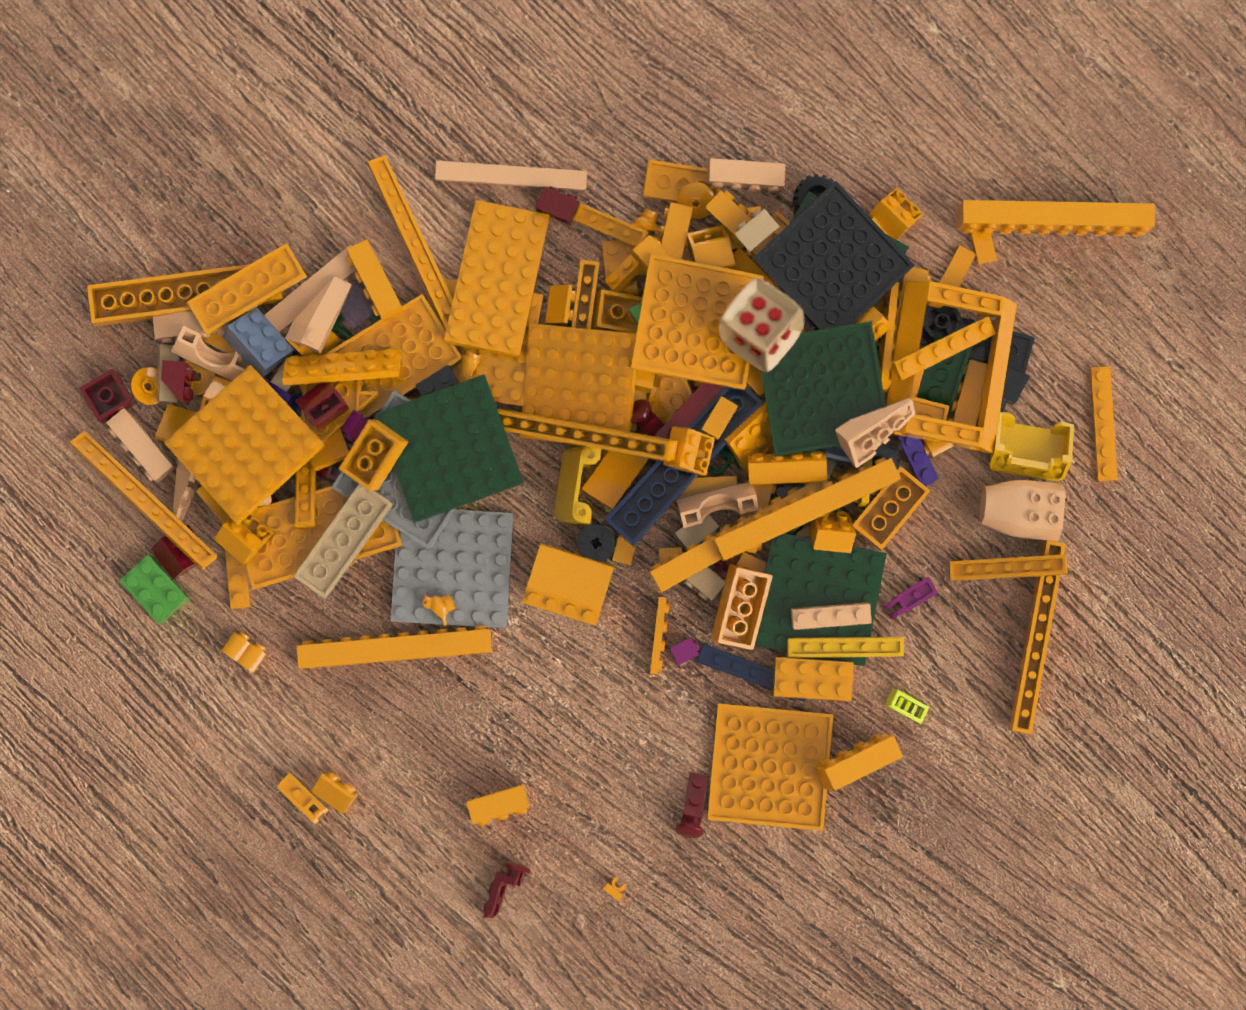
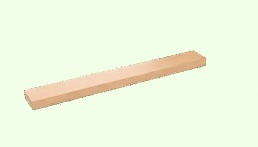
M436 160L435 180L544 188V186L549 188L552 186L563 190L586 191L587 171Z

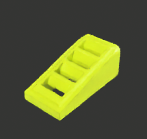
M897 689L891 690L884 705L919 724L922 723L929 709L927 705ZM904 699L907 700V701L905 702L903 708L900 709V707H901V705H902ZM911 703H913V706H912L910 712L908 713L907 711H908V709H909ZM918 706H919V707H921V708H920V710H919L917 716L915 717L914 714H915V712H916V710H917V708H918Z

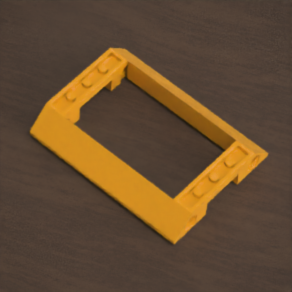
M906 281L893 362L919 350L926 304L936 308H941L944 305L977 312L976 316L979 317L989 316L996 318L993 326L996 334L991 339L978 427L914 414L900 430H894L892 434L916 439L925 437L955 443L956 447L993 454L1017 304L1003 296L941 283ZM892 368L890 374L891 386L887 392L886 407L909 398L911 399L915 374L899 381Z

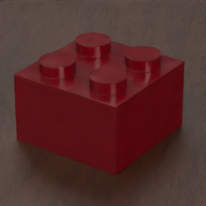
M110 369L79 388L97 420L103 424L123 408L129 409L136 405L118 372L114 369Z

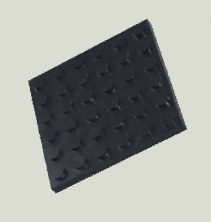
M836 181L752 259L771 281L802 309L803 315L817 330L854 324L915 266Z

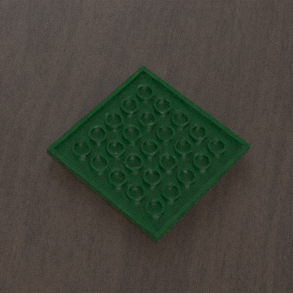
M872 321L800 333L795 343L774 368L768 372L761 370L775 456L839 446L835 431L837 428L853 418L886 407Z
M485 374L375 413L378 421L408 441L394 464V469L414 523L524 484Z
M787 533L771 539L765 572L773 576L755 646L787 652V638L870 637L887 553L854 546L851 553L814 550L811 538ZM863 602L870 604L871 624L796 630L791 625L790 608ZM818 657L833 661L853 662L854 665L865 666L866 657Z

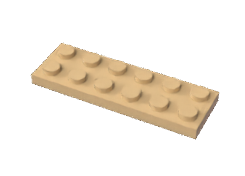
M359 484L294 577L318 595L327 599L391 509L393 503L377 491H369Z

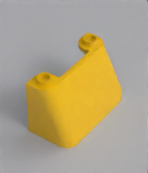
M1000 412L994 453L990 454L989 468L996 472L1049 481L1064 480L1072 463L1074 424L1062 421L1054 424L1052 429L1016 424L1015 417L1011 413Z
M576 446L569 447L564 451L554 509V516L559 522L580 526L591 525V508L585 503L578 502L583 468L590 469L591 465L601 461L602 449Z

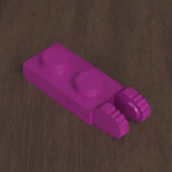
M926 577L895 596V599L883 605L884 609H889L897 602L900 604L902 609L893 612L889 616L892 620L933 597L938 591L929 577Z

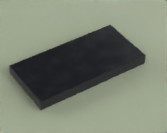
M961 317L960 329L976 321ZM1012 332L1007 368L1026 373L1035 337ZM992 336L973 345L968 359L988 364Z

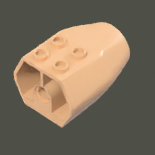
M1013 480L984 486L979 507L980 524L1011 537L1057 542L1063 531L1066 496L1064 485L1062 483Z

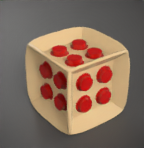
M754 278L741 290L725 310L719 321V334L721 340L733 352L756 368L768 372L777 365L799 337L804 326V315L802 309L788 296L759 278Z

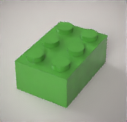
M151 555L143 558L119 580L158 624H163L190 599L188 594L175 580H172L167 571Z

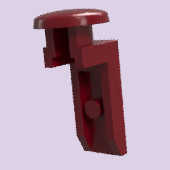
M636 400L633 402L631 424L635 423L647 435L654 436L664 423L650 411L651 405L647 400Z
M689 773L681 823L676 825V832L683 837L700 838L704 834V829L700 827L703 816L709 775Z
M503 862L502 865L508 867L507 873L496 872L494 882L491 883L489 888V899L483 908L484 918H495L500 912L507 885L521 886L524 873H530L528 867L515 862Z

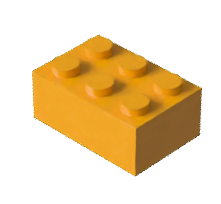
M369 420L339 469L367 490L378 491L408 441L380 421Z
M524 784L466 802L472 824H477L478 827L489 824L490 819L496 818L497 821L507 819L510 813L515 812L516 816L526 813L527 808L530 807Z

